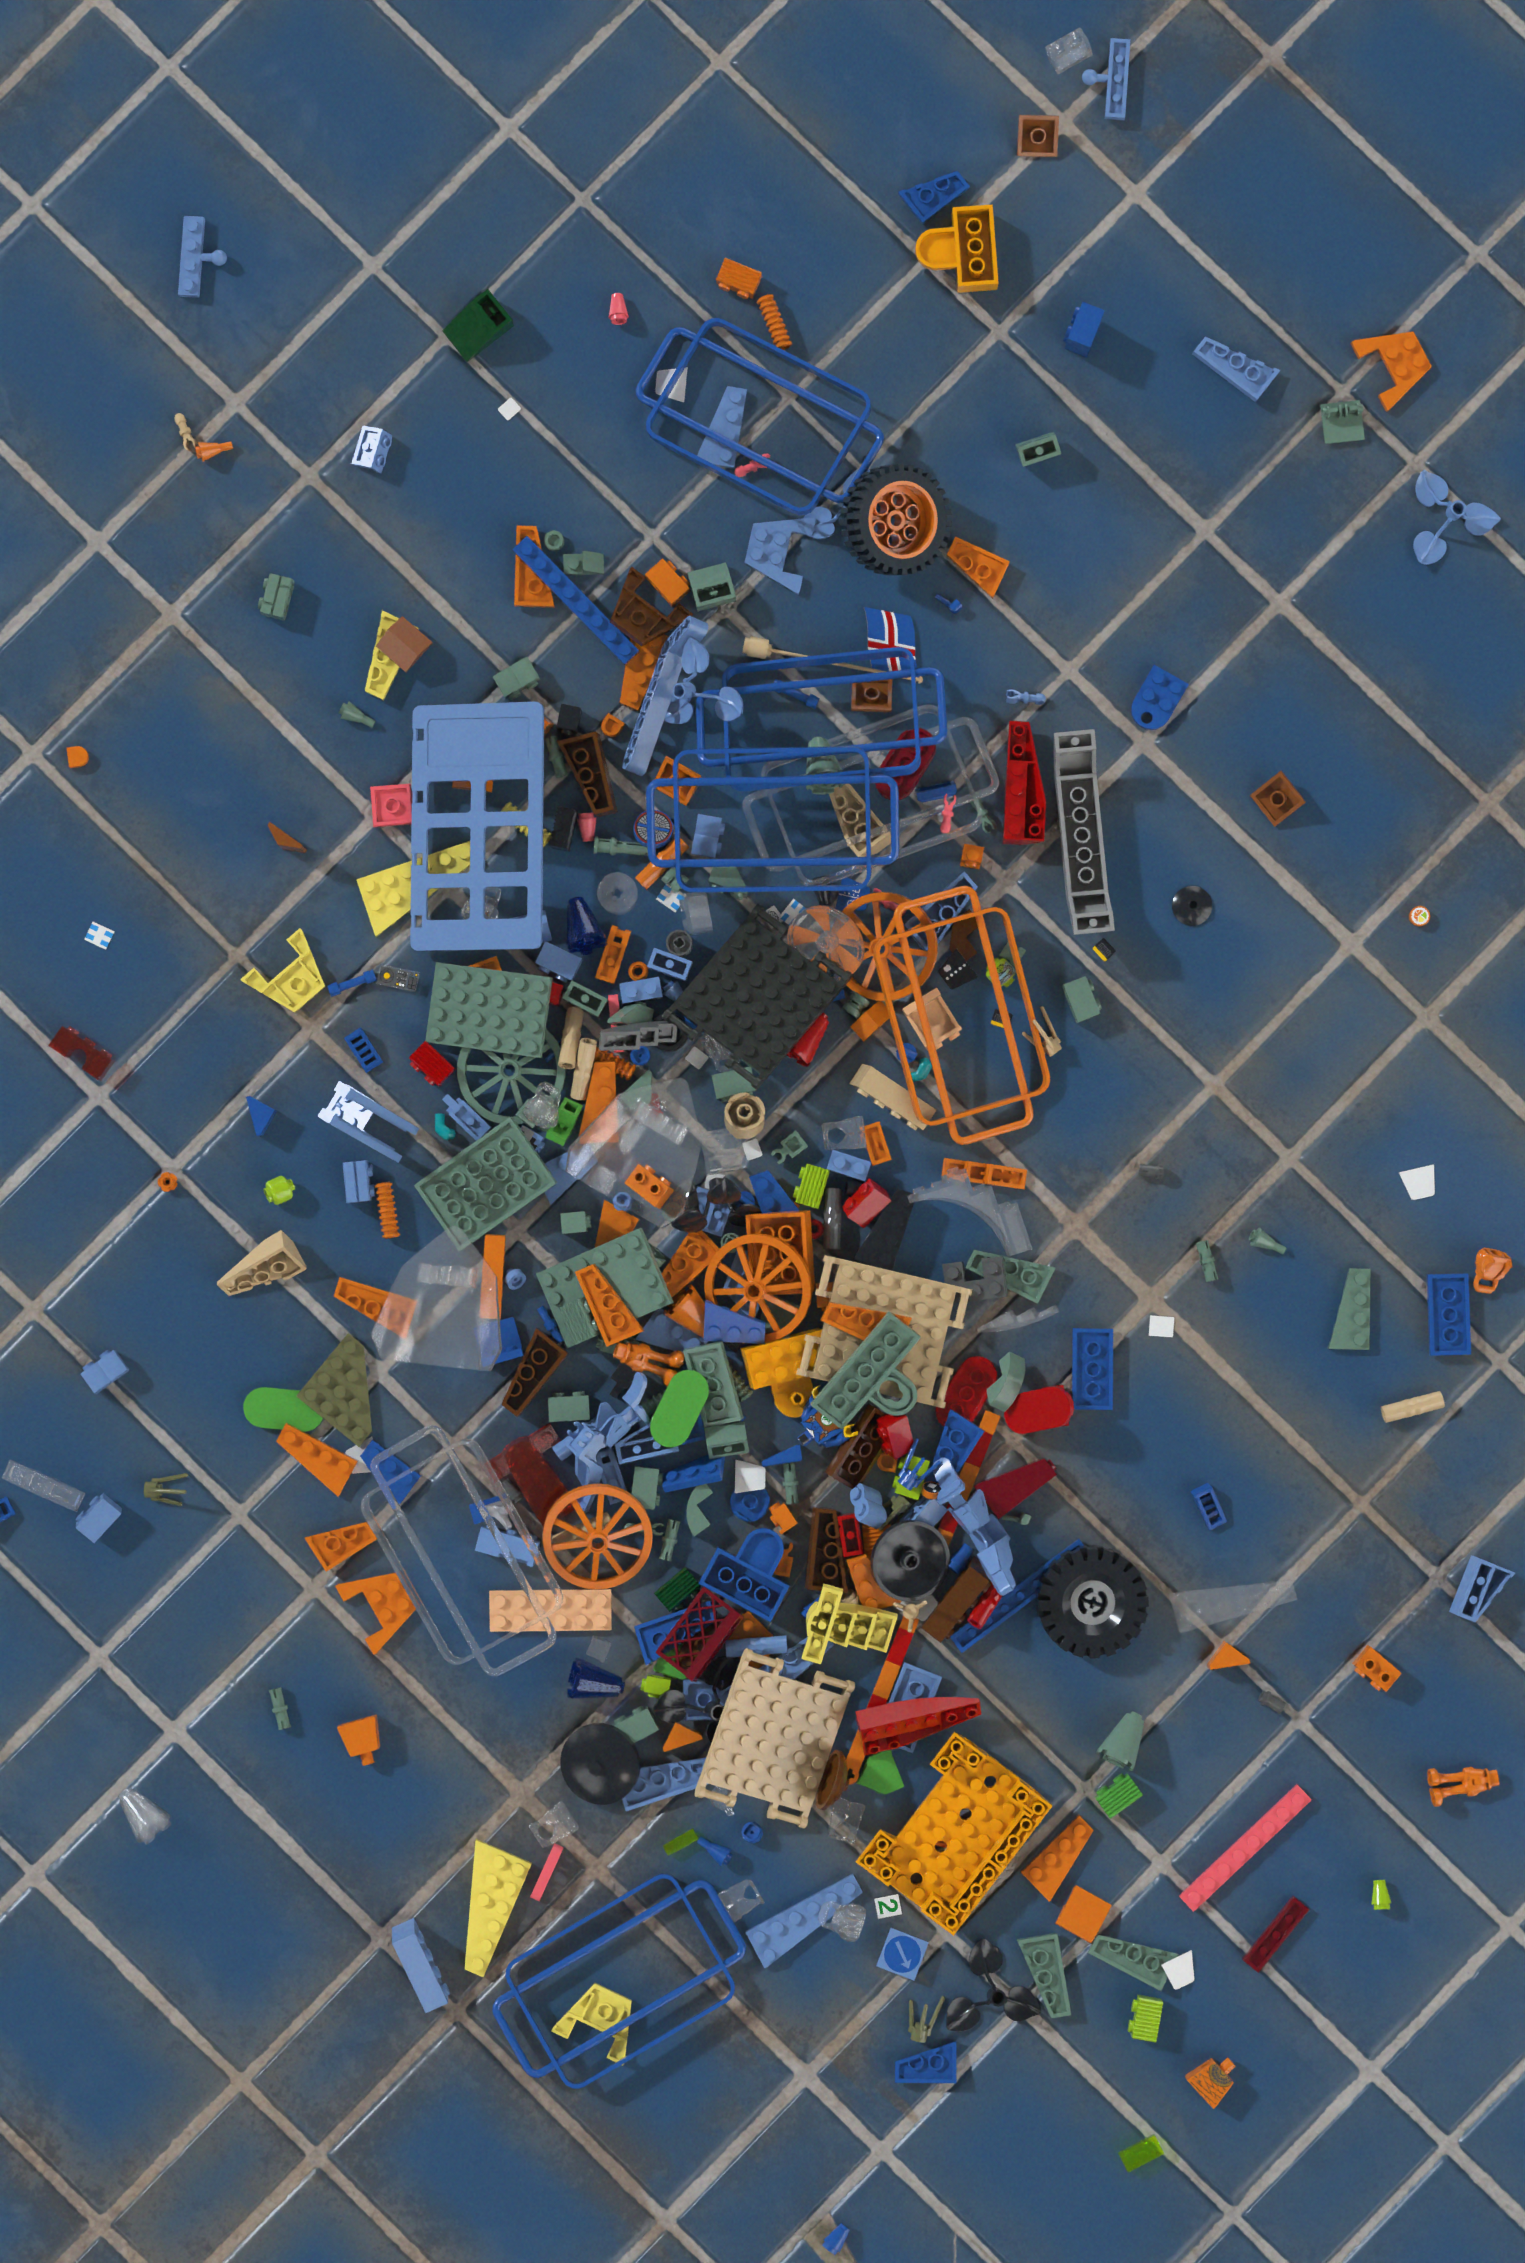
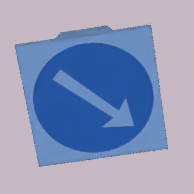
M890 1928L876 1966L914 1981L929 1942Z

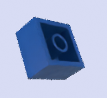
M1082 302L1081 307L1076 306L1071 320L1073 326H1068L1063 342H1066L1065 349L1087 357L1105 310Z

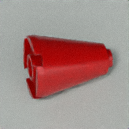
M824 1012L787 1054L789 1058L797 1059L796 1063L804 1067H808L811 1064L829 1025L828 1016Z

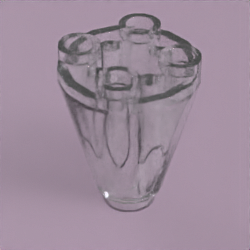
M128 1787L119 1794L120 1805L138 1843L144 1842L146 1845L151 1843L155 1839V1834L160 1830H166L171 1825L169 1821L171 1818L170 1814L136 1789Z

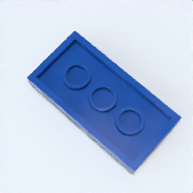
M1468 1273L1427 1275L1429 1356L1471 1355Z
M1072 1328V1399L1074 1410H1113V1329Z

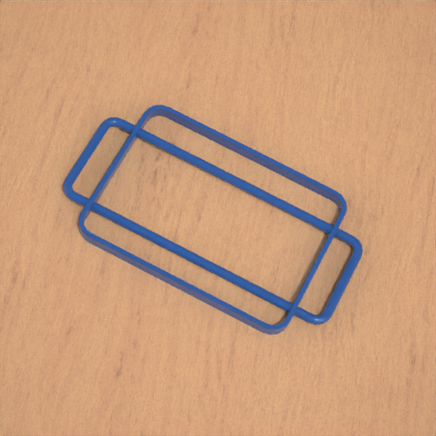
M720 318L707 320L697 334L683 327H676L670 330L636 387L638 400L653 408L646 421L647 432L653 441L799 516L811 513L822 496L836 503H843L844 497H851V494L847 491L843 495H837L828 490L827 487L862 428L873 433L876 436V441L849 487H857L853 482L856 479L862 478L861 475L867 472L884 441L882 430L866 421L871 412V403L864 391ZM712 327H723L860 397L865 401L866 408L861 417H858L704 338V335ZM678 335H682L692 340L691 345L658 401L646 396L644 388L673 339ZM699 344L856 424L821 485L664 405ZM661 412L816 492L809 505L801 508L795 507L656 435L651 430L652 424L658 413Z
M902 647L739 663L731 665L723 673L722 688L728 687L729 679L739 673L904 657L910 662L911 669L733 688L740 695L911 677L915 739L849 746L860 747L865 752L915 747V759L912 763L905 766L870 769V775L894 777L912 774L919 768L921 763L920 746L940 744L947 736L943 674L940 670L931 667L915 669L913 654L908 649ZM932 675L936 678L939 734L935 737L920 738L916 677ZM721 689L707 690L702 693L719 696ZM697 697L696 700L697 749H705L704 701L708 698ZM724 721L725 748H730L729 721ZM779 752L730 757V753H725V758L708 759L705 754H697L699 762L706 767L725 766L726 777H731V765L858 752ZM865 770L836 772V773H826V774H816V775H806V776H850V775H865ZM814 784L730 786L737 791H754Z
M860 747L686 749L680 752L674 759L673 778L654 779L646 789L648 858L656 867L676 868L677 883L688 892L859 890L865 887L871 879V865L891 864L899 856L898 785L890 776L870 775L869 757ZM853 751L861 754L865 762V775L679 778L678 774L679 760L686 754ZM865 783L866 857L681 859L679 786ZM870 783H886L890 787L891 853L887 857H871ZM660 786H673L675 859L661 860L656 856L654 790ZM867 865L866 879L857 885L692 887L685 884L681 876V867Z
M662 1873L652 1877L513 1959L508 1964L505 1975L511 1990L495 2000L492 2012L521 2066L529 2076L540 2078L556 2069L560 2078L567 2086L579 2089L727 2003L735 1991L734 1980L727 1968L744 1957L746 1945L711 1883L705 1880H698L682 1889L679 1882L673 1876ZM668 1879L675 1885L678 1892L527 1981L515 1986L510 1975L511 1968L515 1963L656 1880ZM703 1888L707 1891L738 1946V1951L724 1961L686 1897L697 1889ZM680 1899H683L718 1964L556 2059L520 1994ZM721 1971L726 1975L731 1990L722 2000L583 2082L573 2083L566 2077L561 2068L565 2063ZM514 1997L519 2002L552 2061L541 2069L535 2070L531 2067L501 2013V2006Z

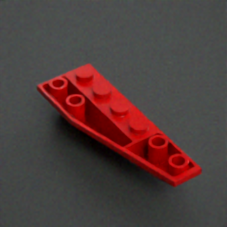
M1009 721L1002 844L1027 845L1044 842L1046 799L1030 722Z
M964 1697L919 1698L855 1711L864 1756L906 1746L981 1715L979 1698Z

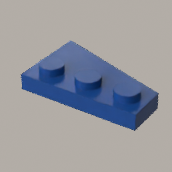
M705 1300L704 1341L765 1344L766 1322Z
M374 1440L369 1443L360 1455L396 1508L399 1507L422 1476Z
M956 2041L895 2061V2083H957Z

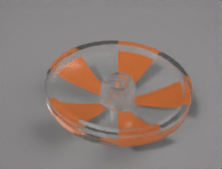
M812 906L801 911L789 926L787 934L788 945L810 962L821 951L843 970L849 971L852 974L860 967L864 958L863 937L856 924L843 912L829 906ZM821 963L818 968L834 980L840 981L841 977Z

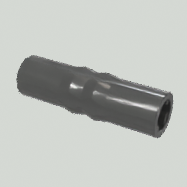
M825 1188L823 1249H840L841 1188Z

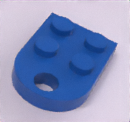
M1153 665L1132 702L1131 715L1134 722L1146 730H1156L1163 727L1168 722L1189 684ZM1144 713H1148L1152 717V721L1148 724L1143 723L1141 720V715Z

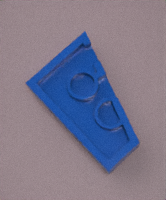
M955 171L935 178L933 181L915 185V187L907 190L898 191V195L923 225L970 189V186L961 174Z
M769 1170L749 1176L762 1213L800 1211Z
M709 1454L664 1473L662 1487L665 1493L722 1481L725 1457L709 1459Z

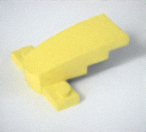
M823 1584L818 1602H814L806 1614L808 1637L801 1659L821 1664L828 1641L844 1647L851 1645L864 1650L872 1648L887 1653L898 1614L862 1605L840 1603L843 1589Z

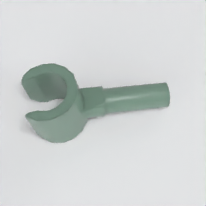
M1021 1512L1020 1518L1004 1515L1002 1520L1028 1525L1032 1516Z

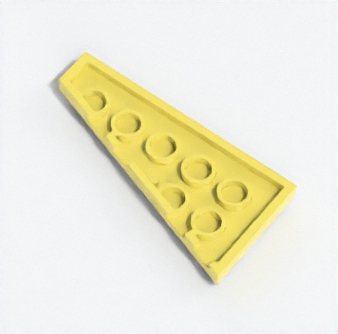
M470 841L428 855V873H462L470 867ZM423 857L417 859V865H422ZM412 861L356 879L376 937L411 911ZM440 888L429 889L428 898Z
M478 1839L475 1841L465 1970L484 1977L532 1863Z

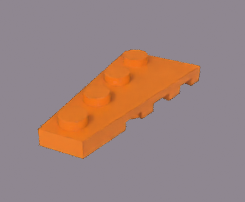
M517 525L516 546L528 536L542 550L537 526ZM516 555L514 606L555 608L549 587Z
M595 1061L578 1142L618 1141L615 1061Z
M702 1230L687 1234L661 1273L672 1299L709 1266L713 1256L720 1249Z
M595 1264L575 1272L606 1347L645 1331Z
M829 1302L821 1321L864 1341L887 1312ZM894 1314L909 1326L911 1317Z
M288 1423L285 1424L276 1440L278 1444L339 1497L358 1460Z

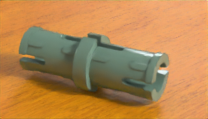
M551 736V739L546 738L545 742L550 755L548 758L553 764L556 778L563 777L562 775L567 776L568 772L563 760L565 756L557 743V736Z
M1209 1241L1197 1242L1196 1246L1200 1257L1199 1264L1202 1265L1205 1281L1218 1280L1214 1264L1215 1257H1212Z
M795 1462L789 1463V1466L788 1463L782 1464L786 1504H792L791 1496H793L794 1504L799 1503L797 1492L799 1481L796 1480Z
M668 1519L665 1536H662L663 1545L659 1559L665 1560L666 1556L667 1561H672L674 1546L678 1542L676 1537L681 1521L675 1520L674 1522L673 1519Z
M282 1687L269 1690L273 1704L272 1712L275 1713L279 1730L291 1727L287 1713L288 1705H285Z

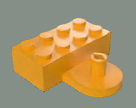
M993 204L953 207L951 214L952 227L929 229L923 232L917 239L915 254L923 267L930 270L956 269L957 293L997 290L999 283Z
M820 1328L784 1336L781 1339L766 1342L765 1344H754L740 1348L750 1388L755 1390L770 1386L776 1408L788 1417H800L806 1402L812 1395L813 1386L811 1378L797 1375L796 1373L797 1368H800L805 1348V1335L821 1337L822 1329ZM817 1343L813 1345L808 1366L809 1371H813L819 1345Z

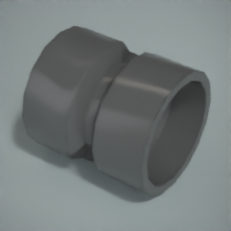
M675 930L667 936L666 947L669 953L684 958L691 953L693 943L686 931Z

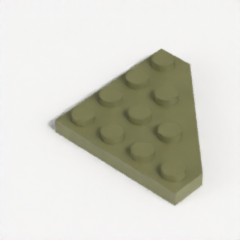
M347 1333L296 1397L358 1447L361 1446L372 1432L364 1346Z

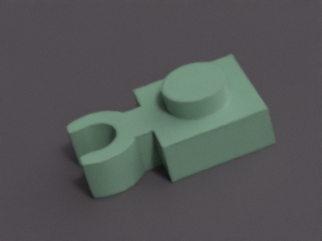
M794 1131L780 1142L783 1148L773 1150L771 1155L774 1156L776 1153H780L782 1159L777 1163L782 1164L788 1154L793 1159L806 1149L808 1145L798 1132Z

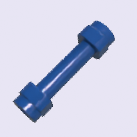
M775 679V681H774V683H782V682H783V681L777 680V679ZM795 689L775 691L778 694L782 692L805 702L806 706L813 709L816 708L820 699L813 694L809 696Z
M368 970L363 972L364 975L339 984L335 982L328 985L331 997L341 994V991L366 982L370 984L377 981L374 970Z

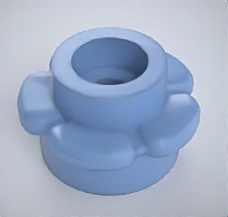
M620 1192L613 1198L614 1208L618 1211H627L631 1208L630 1205H632L633 1200L628 1193Z

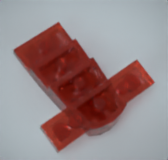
M550 1423L529 1436L513 1440L504 1448L502 1453L481 1465L492 1484L512 1472L520 1490L542 1526H544L551 1507L560 1497L569 1492L554 1471V1468L542 1454L561 1441ZM569 1503L564 1507L557 1518L561 1519L574 1511L573 1505Z

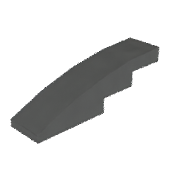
M653 1021L600 1030L599 1050H640V1046H658V1042H676L677 1026L670 1021Z

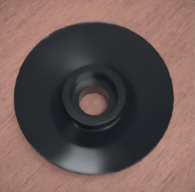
M1187 886L1180 889L1174 896L1172 911L1176 919L1182 924L1188 926L1200 925L1211 914L1212 900L1204 889L1198 886ZM1193 901L1196 903L1197 906L1195 909L1190 908V902Z

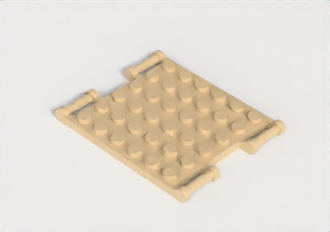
M824 1255L823 1272L819 1289H816L815 1295L830 1298L829 1302L887 1313L890 1311L892 1314L911 1317L909 1327L918 1333L921 1338L896 1368L914 1383L917 1390L916 1402L945 1408V1395L950 1374L953 1375L954 1369L939 1365L948 1326L959 1329L964 1328L965 1323H963L972 1289ZM834 1263L838 1265L832 1290L829 1292L826 1290L832 1264ZM958 1292L961 1293L956 1318L953 1321L950 1320L955 1294ZM824 1322L821 1337L805 1335V1348L800 1368H797L796 1374L829 1382L863 1340ZM817 1343L819 1345L813 1371H809L808 1366L813 1345ZM938 1371L943 1373L937 1399L935 1400L931 1399ZM888 1380L881 1384L880 1394L897 1398L903 1397V1393L899 1390L896 1382Z
M746 1648L743 1651L695 1789V1797L709 1798L725 1803L726 1806L733 1808L736 1804L737 1793H742L769 1801L767 1818L773 1820L777 1818L794 1823L804 1829L808 1824V1816L849 1697L854 1691L855 1682L830 1677L821 1671H816L811 1685L779 1675L784 1665L783 1659L766 1657L753 1653V1650ZM750 1661H755L772 1668L768 1672L748 1664ZM825 1683L842 1688L843 1690L839 1694L820 1688V1685ZM708 1783L728 1789L729 1792L727 1795L707 1790L705 1787ZM782 1805L799 1810L800 1814L795 1816L778 1811V1806Z

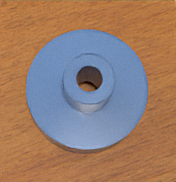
M511 1268L506 1271L507 1275L504 1281L510 1289H518L525 1283L526 1276L520 1269Z

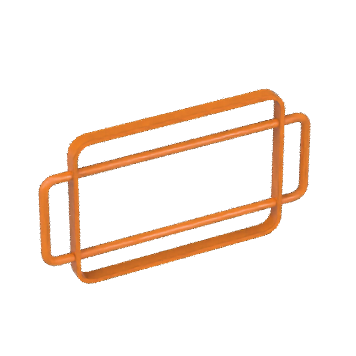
M959 886L901 903L894 911L897 933L879 939L874 946L873 957L913 1110L917 1119L921 1123L930 1126L947 1122L952 1140L960 1145H967L1028 1126L1034 1116L1030 1097L1040 1095L1046 1091L1050 1084V1073L1039 1031L1033 1023L1035 1015L1008 914L1003 909L997 907L981 909L976 891L969 886ZM961 894L969 895L973 912L905 931L902 921V913L905 910ZM989 912H997L1003 919L1043 1074L1042 1085L1028 1092L983 914ZM975 917L1021 1094L953 1114L907 936ZM898 938L945 1117L930 1121L926 1120L921 1114L880 958L882 945ZM1020 1100L1023 1101L1026 1115L1020 1121L966 1137H961L957 1132L956 1119Z

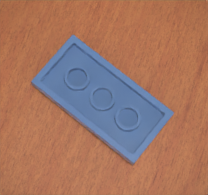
M904 1662L888 1703L935 1697L942 1676ZM917 1741L898 1748L913 1753Z

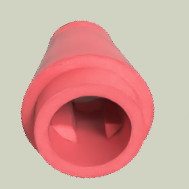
M614 293L611 295L609 319L614 325L625 324L629 316L623 294Z
M593 812L579 813L577 822L582 841H595L597 817H594Z

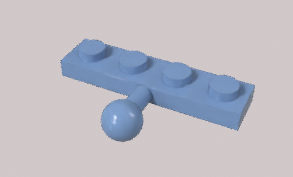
M1110 39L1108 74H1097L1092 69H1087L1082 74V81L1086 85L1090 86L1096 82L1107 83L1105 119L1125 120L1131 39Z
M184 216L178 295L180 297H200L202 261H209L216 266H222L227 260L226 253L222 250H215L213 253H203L204 217Z

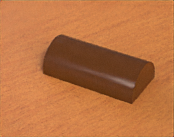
M868 1403L851 1429L852 1433L858 1431V1435L850 1437L841 1445L825 1473L851 1489L859 1483H863L883 1451L881 1444H883L882 1439L877 1432L878 1424L876 1419L885 1415V1413Z

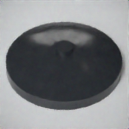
M918 1520L901 1521L887 1528L874 1544L870 1559L872 1576L878 1587L894 1599L907 1602L921 1600L934 1593L943 1583L949 1570L950 1552L946 1540L933 1526Z
M592 1723L579 1728L567 1739L561 1752L560 1766L566 1784L575 1795L592 1804L607 1805L623 1799L634 1788L640 1774V1757L633 1741L622 1730L605 1723Z

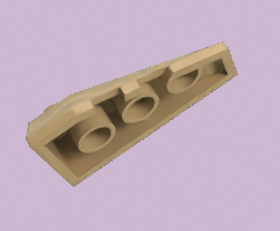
M844 784L842 788L838 786L834 788V792L830 793L829 796L845 841L857 857H866V803L850 784ZM871 810V855H874L891 843V833Z
M280 1230L262 1241L217 1281V1286L228 1296L252 1290L255 1285L264 1283L266 1286L272 1284L271 1281L276 1279H290L306 1270L307 1267L294 1242Z

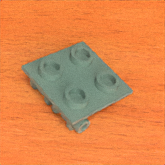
M1360 400L1320 404L1325 444L1365 440L1362 420L1363 404L1360 403Z

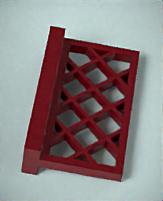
M703 1586L655 1653L683 1673L689 1680L697 1682L744 1616ZM705 1593L711 1597L712 1606L701 1607L700 1599ZM725 1607L730 1611L724 1619L717 1620L716 1608ZM713 1609L714 1620L703 1622L702 1610ZM699 1611L700 1622L689 1624V1614ZM715 1623L716 1631L714 1634L705 1636L704 1624ZM701 1625L702 1637L691 1638L690 1627ZM687 1627L688 1639L677 1640L676 1632L678 1629ZM703 1640V1649L700 1652L693 1653L692 1641ZM688 1642L690 1653L679 1655L678 1643ZM674 1644L675 1656L668 1657L662 1652L667 1645ZM690 1656L691 1665L686 1671L680 1665V1657Z

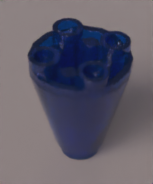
M575 897L568 901L566 945L569 953L580 952L582 956L591 954L593 949L606 946L607 940L587 902L584 901L583 897Z

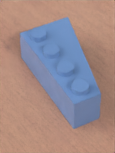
M964 871L942 891L959 886H969L976 890L978 886ZM961 894L926 904L922 909L926 912L931 922L935 923L958 916L970 897L968 894ZM914 915L904 924V929L907 931L921 922ZM953 923L934 928L937 944H939ZM925 931L911 935L923 950H928Z
M415 1918L392 1927V1945L425 2013L448 2004L450 1991L447 1984L442 1983L441 1972L433 1962L432 1953L426 1946L425 1939L419 1930Z

